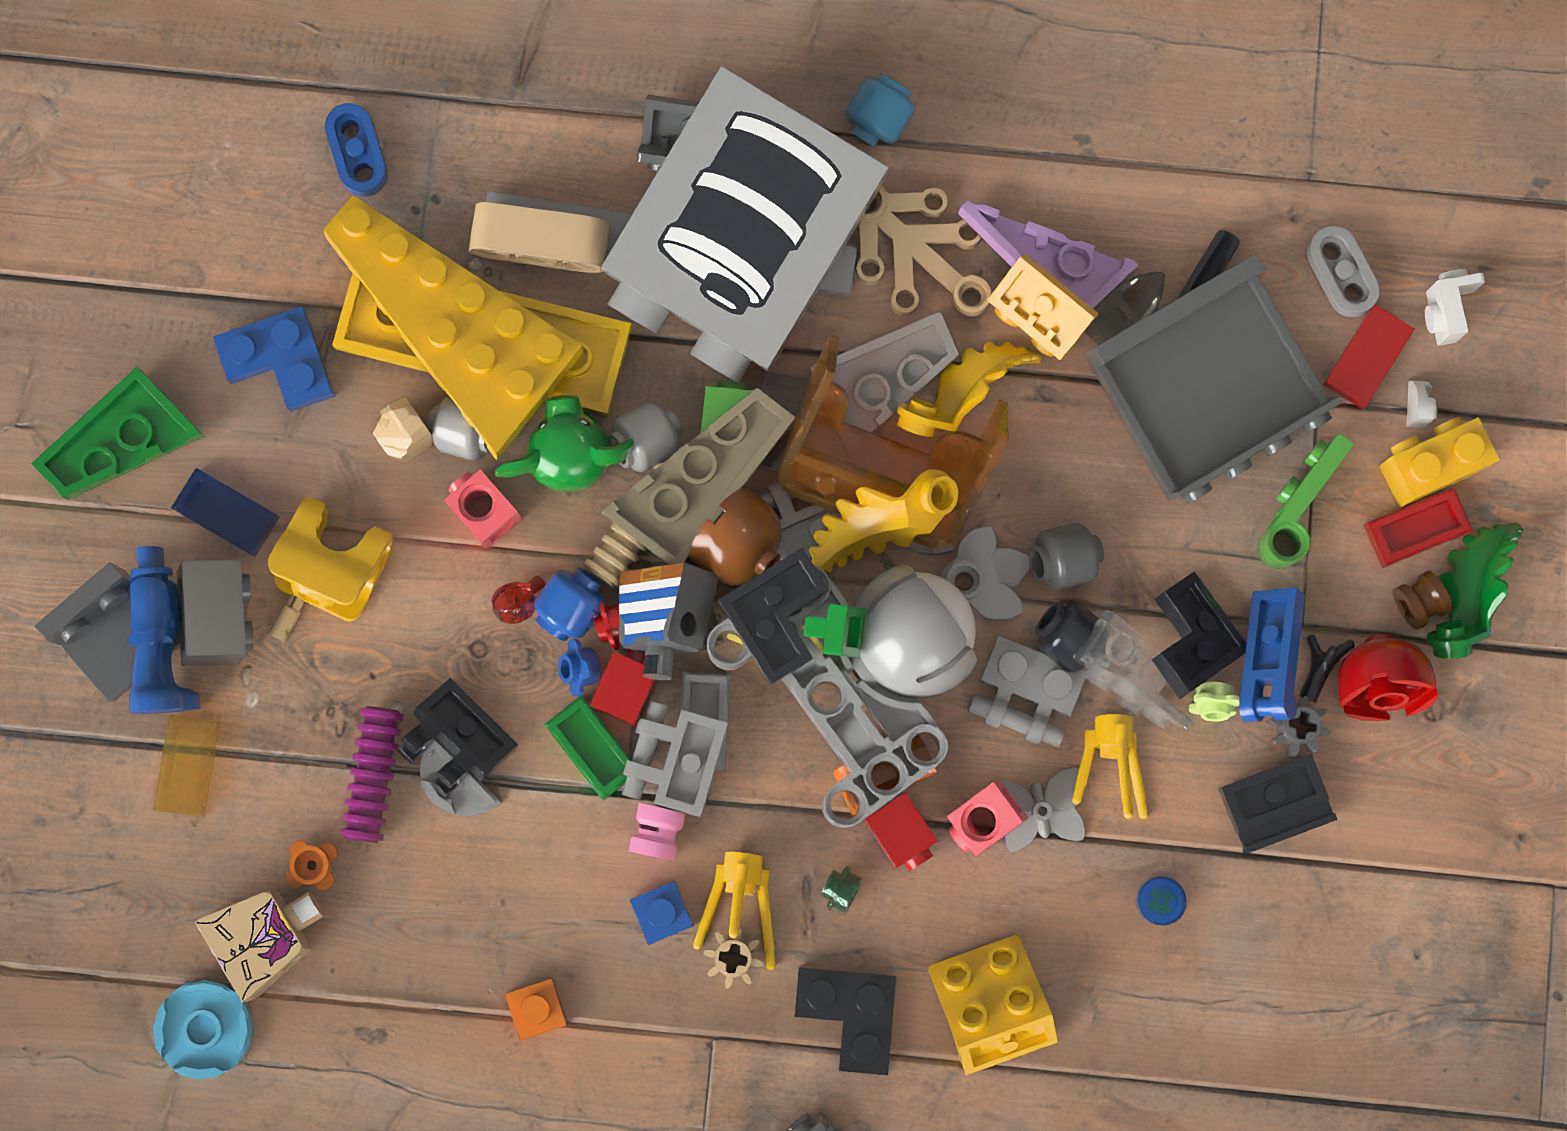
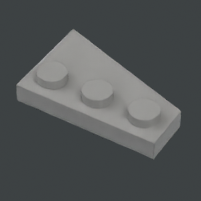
M941 311L809 368L846 455L897 411L899 404L907 402L959 355Z

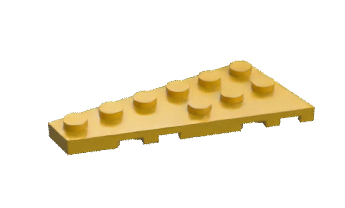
M352 195L323 229L326 239L355 277L360 279L375 298L378 307L385 316L388 315L408 346L441 389L448 393L461 410L462 416L471 428L474 427L487 444L488 450L498 461L583 354L582 345Z

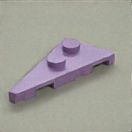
M966 201L958 211V214L1011 267L1026 253L1093 309L1138 267V264L1132 259L1125 257L1121 261L1094 251L1096 246L1084 241H1072L1060 232L1030 221L1026 225L1000 216V210L984 204L976 205Z

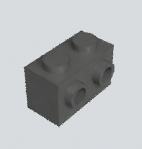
M241 560L182 561L176 572L180 612L181 666L240 664L246 655V650L253 649L254 640L252 621H244L243 603H249L251 598L249 574H242Z

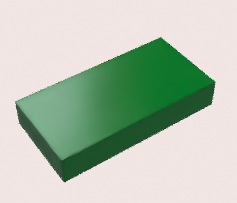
M583 695L544 724L603 801L625 785L627 776L623 775L627 760L632 761V758Z

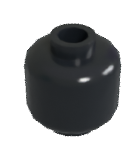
M1077 601L1066 602L1063 605L1059 602L1053 604L1044 613L1036 626L1035 632L1039 635L1038 648L1070 673L1078 672L1086 666L1091 669L1095 668L1101 663L1109 650V646L1105 644L1108 635L1106 623Z

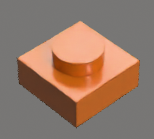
M553 978L505 994L520 1041L568 1025Z

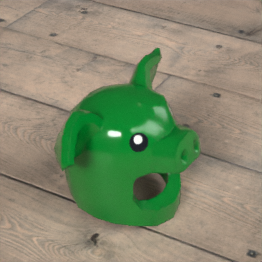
M577 395L553 396L546 400L545 418L537 425L530 436L527 456L498 466L495 470V476L510 478L531 473L540 484L554 491L574 492L588 489L602 479L608 466L620 463L627 458L634 446V440L629 438L616 446L610 447L606 431L598 420L583 412Z

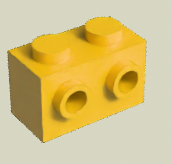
M1460 416L1435 427L1433 430L1436 436L1420 443L1418 437L1414 436L1391 447L1393 456L1379 465V468L1399 509L1480 473L1500 461L1479 417L1464 424Z

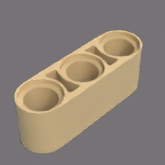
M481 202L475 206L468 252L477 257L584 273L603 272L601 266L606 259L611 224L606 220L592 216Z

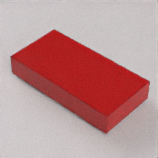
M1375 304L1368 311L1323 385L1359 408L1364 409L1415 328Z
M1455 488L1364 524V528L1382 568L1473 532V528Z

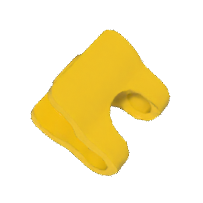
M308 497L301 502L287 529L281 535L268 557L269 569L275 575V585L281 592L290 596L294 595L296 598L299 597L305 603L345 621L357 620L365 610L375 585L391 555L393 534L375 526L368 530L358 545L350 550L339 552L330 550L320 542L327 525L328 510L326 504L313 497Z

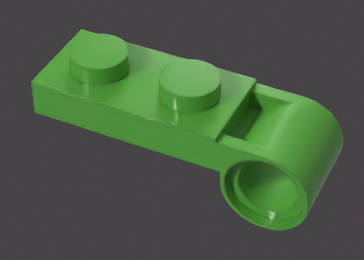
M1338 433L1328 443L1320 439L1303 461L1310 468L1299 481L1293 476L1276 497V500L1281 502L1282 505L1274 514V520L1258 542L1259 557L1268 567L1279 570L1286 569L1307 554L1310 547V537L1307 530L1297 521L1354 446V443L1342 434ZM1275 534L1287 535L1294 544L1292 556L1280 555L1273 546Z

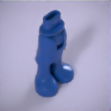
M137 547L138 568L132 569L129 581L131 601L130 626L132 630L128 643L130 646H136L132 685L129 693L130 714H158L200 710L199 693L189 688L179 687L175 683L172 672L173 642L175 634L179 631L178 621L180 620L178 590L176 584L168 580V576L173 575L172 568L165 567L164 549L162 547Z

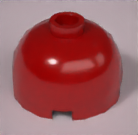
M1376 634L1365 639L1364 643L1355 647L1343 659L1338 671L1340 706H1343L1344 714L1350 718L1361 721L1390 720V715L1387 711H1397L1404 708L1406 717L1430 708L1438 699L1436 677L1428 657L1416 645L1405 640L1393 638L1389 634Z

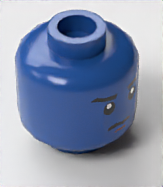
M579 567L574 573L567 570H557L534 601V608L538 613V617L535 619L536 622L545 631L562 641H567L569 637H584L594 624V619L601 614L600 603L604 601L606 605L605 599L598 591L601 582L591 573Z

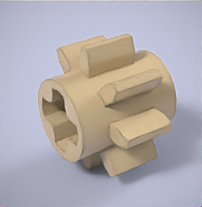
M739 928L738 936L728 941L720 932L715 933L716 940L720 946L716 951L709 949L703 952L705 956L715 958L716 966L710 969L707 975L711 977L721 972L726 976V989H729L733 984V977L741 976L744 982L750 985L752 980L747 970L751 965L760 967L764 964L760 959L752 958L751 950L758 946L759 940H753L747 945L741 941V928ZM732 944L740 945V954L748 956L747 964L738 965L736 972L727 971V962L720 960L721 951H729Z

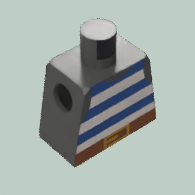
M684 562L620 572L619 641L623 647L645 654L643 677L653 680H671L674 654L698 652L703 647L718 582V576L715 573Z

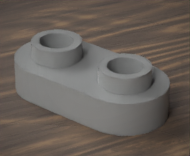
M1327 226L1320 229L1308 244V261L1333 309L1346 317L1362 316L1378 300L1379 284L1350 231L1340 226ZM1332 247L1335 249L1337 259H1327L1323 254V248ZM1345 288L1355 289L1359 295L1358 301L1348 300L1344 294Z

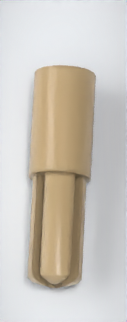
M291 595L268 635L286 643L301 615L305 601Z

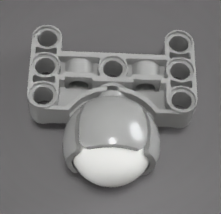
M907 564L892 567L877 575L863 588L854 606H852L866 608L860 658L829 655L830 657L825 659L810 637L804 636L806 616L827 619L829 604L848 606V602L828 577L827 573L820 567L815 566L829 588V592L788 616V619L812 655L813 660L784 677L782 681L850 773L835 784L825 794L822 801V812L826 820L839 828H849L860 823L943 761L948 751V741L945 734L922 703H920V700L942 695L957 687L971 674L977 664V658L973 651L976 636L975 618L965 596L946 579L930 573L915 572ZM726 618L710 632L707 639V651L711 661L717 667L724 670H735L750 661L753 656L742 639L743 650L738 657L725 659L717 654L715 644L720 636L733 634L741 639L729 618ZM817 638L822 647H824V638ZM851 672L858 679L856 682L850 676ZM821 684L833 685L840 694L838 706L831 710L819 708L813 701V690ZM866 705L888 735L886 739H883L862 710L863 706ZM918 734L931 736L937 744L936 755L930 761L917 759L911 751L912 739ZM888 763L896 769L898 780L893 789L881 790L873 784L871 772L876 764ZM839 792L852 793L858 801L857 814L849 820L838 818L831 809L832 798Z

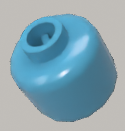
M880 73L877 79L865 78L845 111L848 120L855 124L851 133L874 147L879 139L887 143L896 142L915 110L913 102L909 99L912 92Z

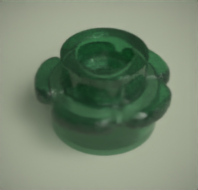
M846 866L842 873L833 870L826 882L821 896L829 900L827 904L829 911L832 908H836L847 913L859 890L862 877L851 873L850 866Z

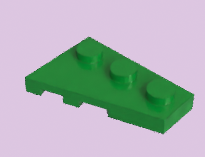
M136 366L38 456L31 465L64 499L70 500L205 436L153 381Z

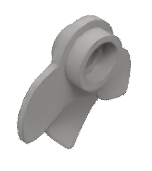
M982 527L969 532L963 537L959 543L957 559L945 566L941 573V578L946 579L956 587V576L960 574L968 575L972 580V587L969 590L960 591L969 604L981 616L987 619H1009L1024 611L1021 600L1012 589L1027 574L1030 568L1029 556L1015 549L996 548V538L992 527Z

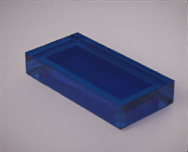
M195 468L171 509L253 557H256L280 518L277 514L198 468Z

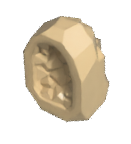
M406 396L388 403L385 408L380 410L381 418L377 422L373 435L390 458L408 462L431 447L433 443L432 434Z

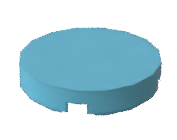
M213 980L186 983L172 992L158 1008L153 1026L155 1047L161 1058H164L166 1063L171 1066V1069L179 1075L195 1079L221 1076L236 1067L250 1049L254 1034L252 1011L247 1002H241L235 990L228 984Z

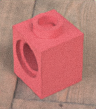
M481 469L474 475L467 472L455 480L448 488L450 495L444 499L446 504L486 550L523 520L516 509ZM485 495L492 498V508L487 515L483 517L469 515V505L475 497Z
M1001 779L992 782L947 816L952 823L948 830L954 841L964 852L971 849L975 856L983 853L1029 819ZM978 807H985L993 812L996 818V825L991 833L980 832L974 826L973 814Z

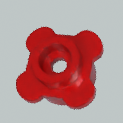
M602 601L599 605L601 614L594 619L596 630L601 643L610 642L611 647L617 651L620 650L619 603L607 606Z

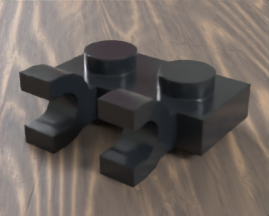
M449 678L416 707L413 715L421 723L402 738L403 744L398 748L397 752L412 764L429 748L435 739H438L453 753L455 757L437 771V778L431 784L446 798L470 772L482 782L515 752L518 744Z

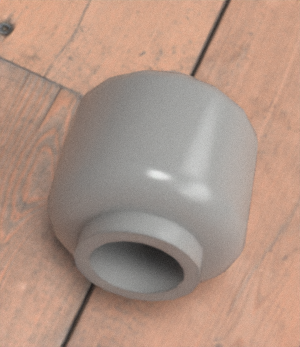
M450 396L444 398L440 405H436L432 409L428 418V429L432 433L434 445L440 452L474 461L486 456L487 453H491L487 448V444L474 427L471 428L462 416L461 410Z
M647 402L617 417L612 425V434L608 435V441L611 447L629 438L633 439L634 446L627 458L619 464L624 468L631 467L633 470L642 473L653 468L657 463L665 462L678 451V436L682 434V428L678 418L671 410L664 411L657 404Z

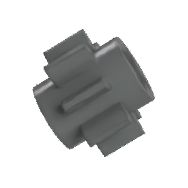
M1306 696L1300 698L1297 702V711L1294 719L1301 716L1300 723L1308 727L1307 733L1296 737V729L1289 727V721L1291 720H1275L1272 717L1267 719L1266 722L1276 727L1277 736L1271 740V744L1275 745L1283 742L1288 745L1289 757L1297 756L1300 751V745H1304L1311 754L1318 752L1319 748L1314 740L1318 736H1326L1331 732L1329 729L1322 727L1320 719L1327 712L1326 709L1314 711L1308 708L1309 698Z

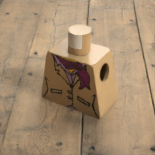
M269 890L204 916L195 921V924L241 1002H247L259 997L312 949L302 930L324 917V913L315 897L309 891L291 903L286 904L278 891Z

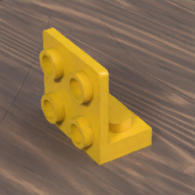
M1018 935L1007 937L928 967L929 975L954 1036L959 1059L966 1075L1058 1042L1051 1010Z

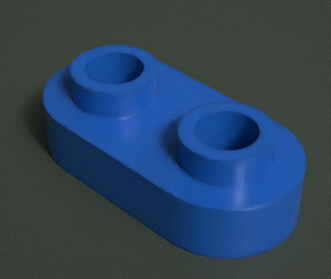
M345 103L336 106L326 118L325 131L339 177L350 193L360 197L375 195L385 186L388 170L374 124L368 112L357 104ZM352 125L359 127V132L356 136L351 138L344 136V131L347 127ZM369 168L372 170V175L369 179L365 181L357 179V174L361 169Z

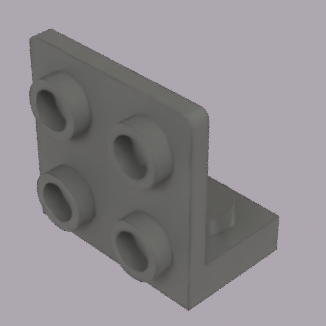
M111 562L39 621L35 628L46 641L60 645L107 701L114 702L131 688L136 646H130L128 643L132 630L130 626L131 601L129 582L131 576L126 570ZM179 632L175 634L172 652L180 646Z

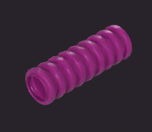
M366 706V708L360 709V715L364 716L363 723H358L357 727L362 733L361 738L355 739V745L359 746L358 753H353L352 757L357 763L356 768L350 769V775L354 776L353 783H348L347 789L351 790L352 793L351 798L345 799V805L349 806L348 813H343L342 819L347 822L346 828L340 829V835H343L346 839L378 843V841H383L384 834H380V827L386 826L387 820L383 819L382 815L383 811H388L389 804L385 803V797L391 796L392 790L387 788L388 781H393L394 774L390 773V767L396 766V759L392 758L393 751H397L399 745L395 743V737L401 736V729H398L397 725L398 721H403L404 715L400 711Z

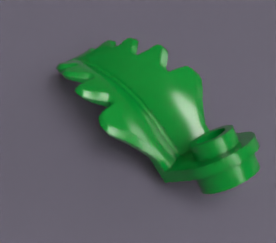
M1495 524L1493 529L1481 527L1477 530L1479 537H1474L1473 535L1463 537L1462 542L1468 548V551L1451 550L1447 558L1454 571L1442 573L1438 578L1449 594L1453 609L1449 613V621L1437 624L1436 630L1427 634V644L1433 648V655L1435 657L1443 659L1467 657L1473 653V644L1491 637L1492 617L1508 595V583L1500 579V577L1513 564L1514 559L1507 555L1517 547V539L1521 538L1524 529L1520 524Z

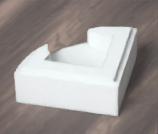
M1408 381L1406 423L1408 428L1423 429L1437 418L1436 400L1429 397V392L1432 389V385L1429 382Z

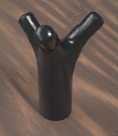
M1309 635L1306 638L1311 650V664L1309 673L1299 693L1300 697L1306 696L1309 698V701L1317 703L1324 684L1336 663L1345 653L1355 647V643L1352 640H1348L1337 647L1330 646L1326 652H1323L1315 635Z

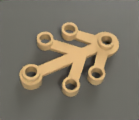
M881 186L873 199L876 204L875 210L865 212L858 224L860 236V259L856 266L858 280L864 285L872 286L879 283L883 278L885 267L882 259L878 257L879 228L893 240L895 290L891 295L890 305L894 313L906 317L912 315L918 308L919 295L914 289L913 259L953 294L952 301L958 312L971 317L983 313L989 305L987 299L991 296V288L987 281L976 275L963 277L927 245L955 243L961 249L970 250L978 246L981 236L976 232L975 239L971 241L962 239L959 231L965 227L972 228L964 219L958 223L905 225L893 213L920 211L926 218L937 219L946 211L948 204L947 195L943 190L935 187L928 188L920 193L889 194ZM929 197H937L940 199L942 206L937 210H931L926 207L924 201ZM867 263H873L878 267L879 272L873 277H868L863 274L862 266ZM972 291L979 296L980 301L978 304L970 306L963 301L962 295ZM901 294H908L912 297L914 303L908 308H902L897 304L896 298Z

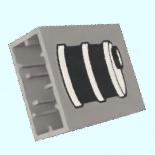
M721 66L601 266V269L608 276L620 282L608 305L655 334L659 331L669 312L702 332L689 354L737 383L740 382L751 362L770 372L884 183L889 167Z

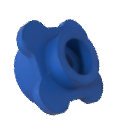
M578 639L569 640L566 654L562 655L558 661L559 676L564 683H569L570 692L574 697L582 696L584 686L596 684L600 676V662L597 653L591 647L582 648L581 642Z

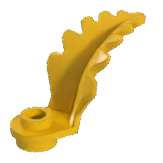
M987 342L983 346V353H979L969 347L962 354L961 365L949 363L941 371L936 402L931 404L924 400L911 398L909 404H899L897 413L900 417L897 425L909 432L925 437H933L936 428L955 432L963 417L986 398L990 389L989 383L1003 377L1007 373V369L1013 366L1039 364L1042 356L1023 346L1015 348L1010 342H1003L1000 347L996 346L993 342Z
M930 469L922 472L900 497H891L873 489L861 487L856 490L859 504L846 499H839L835 505L842 515V519L826 514L822 517L821 522L828 528V531L816 530L813 537L819 546H811L809 549L813 565L820 567L828 573L832 571L834 564L839 568L844 567L847 564L849 555L853 561L860 560L866 547L875 554H879L885 550L886 543L890 540L900 547L910 546L917 534L931 533L942 518L954 509L958 500V488L955 481L941 470Z

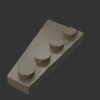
M756 388L710 424L706 430L676 451L658 468L647 474L620 498L604 508L601 513L668 565L685 563L689 558L692 543L705 521L709 519L716 523L724 513V510L719 505L736 490L744 487L796 417L760 389Z

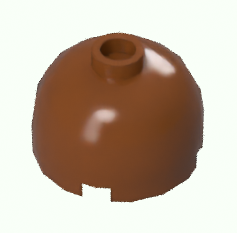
M745 487L736 490L719 505L725 513L716 523L709 519L705 521L695 537L689 552V560L693 563L692 565L715 573L718 576V583L731 586L741 585L779 562L781 555L776 551L781 542V523L775 511L763 499Z

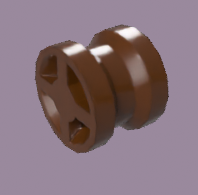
M1430 570L1420 574L1417 582L1407 585L1403 583L1393 589L1394 600L1407 623L1415 630L1426 626L1429 618L1434 615L1443 617L1452 612L1453 606L1446 588Z

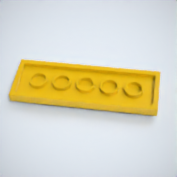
M352 273L332 346L336 350L428 372L402 338L398 328L388 315L385 316L378 307L375 298L361 280L357 279ZM500 291L582 345L583 354L548 398L559 395H577L583 411L609 417L632 331V324Z

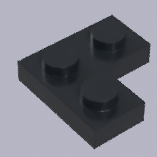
M802 547L718 600L771 686L813 660L812 655L788 619V616L829 592V588Z
M1195 571L1154 599L1182 637V639L1151 659L1179 699L1192 692L1245 654L1247 643Z
M799 967L795 1017L843 1021L839 1071L888 1075L896 976Z

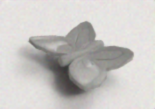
M1079 768L1064 769L1051 778L1045 795H1043L1041 783L1035 782L1031 784V796L1023 785L1008 780H1001L1029 817V819L1005 836L1006 848L1010 852H1017L1032 843L1037 832L1043 838H1047L1050 830H1052L1060 838L1072 841L1084 839L1086 833L1083 820L1075 809L1077 804H1074L1072 801Z

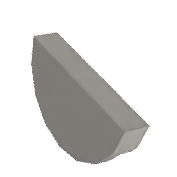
M435 739L421 755L419 768L421 786L431 802L447 813L471 817L488 813L502 803L472 772L466 776L453 792L444 798L431 784L437 778V771L452 760L455 755L438 739Z

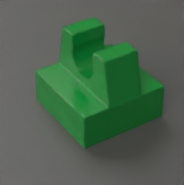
M829 604L827 619L806 616L804 636L824 638L823 654L860 658L866 608Z

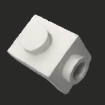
M1467 269L1448 271L1438 276L1439 280L1426 291L1428 306L1425 308V321L1428 331L1431 334L1435 333L1437 346L1456 343L1468 333L1460 295L1473 293L1485 283L1483 273L1468 275Z

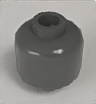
M1080 523L1068 524L1040 532L1035 540V544L1031 546L1029 551V562L1033 575L1039 582H1044L1052 590H1063L1092 582L1098 574L1099 563L1104 560V549L1098 536L1092 535Z

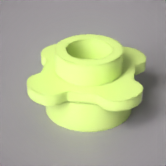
M1222 682L1203 683L1196 688V695H1194L1195 703L1189 705V712L1200 715L1202 719L1207 721H1224L1229 719L1230 716L1236 715L1235 707L1239 706L1240 697L1235 695V688L1230 684Z

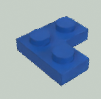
M303 306L213 337L227 381L230 384L274 370L286 407L290 412L335 397L307 312Z

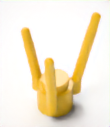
M1122 714L1095 717V730L1085 731V748L1072 801L1074 804H1079L1082 801L1095 749L1098 748L1100 749V757L1118 759L1124 817L1130 819L1134 814L1132 780L1139 817L1145 820L1149 814L1137 753V733H1134V718Z
M725 852L724 865H716L715 881L693 942V947L696 950L701 949L725 883V892L733 894L729 936L731 938H736L739 934L744 895H754L755 887H757L766 966L769 970L776 968L768 892L770 871L762 869L763 856L742 852Z

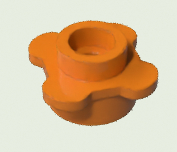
M304 840L295 841L289 849L291 859L289 863L290 871L286 874L288 884L293 888L313 885L320 891L330 889L335 881L331 871L332 863L338 856L336 847L331 843L313 846L308 845ZM310 861L316 862V868L314 870H310L308 868V863Z

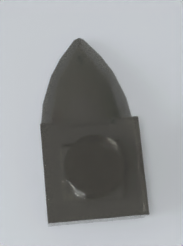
M1163 272L1145 273L1126 280L1117 286L1094 308L1099 314L1086 329L1085 333L1099 345L1154 313L1163 295L1165 274Z

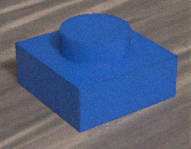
M675 881L630 900L648 945L694 926Z

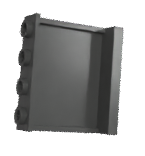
M1257 253L1084 353L1168 501L1184 497L1186 502L1190 503L1212 490L1209 483L1211 480L1223 473L1228 480L1253 466L1249 460L1250 457L1262 450L1265 451L1267 456L1281 450L1292 443L1289 436L1290 433L1302 426L1306 432H1309L1332 419L1328 411L1342 403L1339 397L1328 399L1260 281L1258 274L1266 269Z

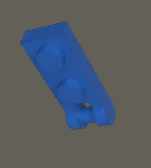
M1297 587L1253 591L1239 701L1240 715L1245 722H1259L1265 716H1273L1275 720H1292L1296 715L1297 703L1294 688L1305 595ZM1264 686H1272L1271 696L1263 697Z

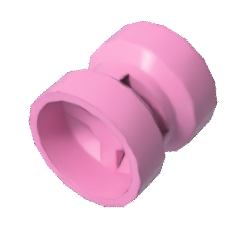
M639 803L636 814L639 827L637 833L631 837L628 851L675 861L678 851L675 838L677 832L683 828L686 814Z

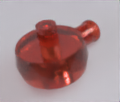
M535 575L526 584L523 582H511L499 587L491 599L492 611L498 620L506 624H517L530 618L535 612L534 601L536 594L546 585L544 580L540 576Z

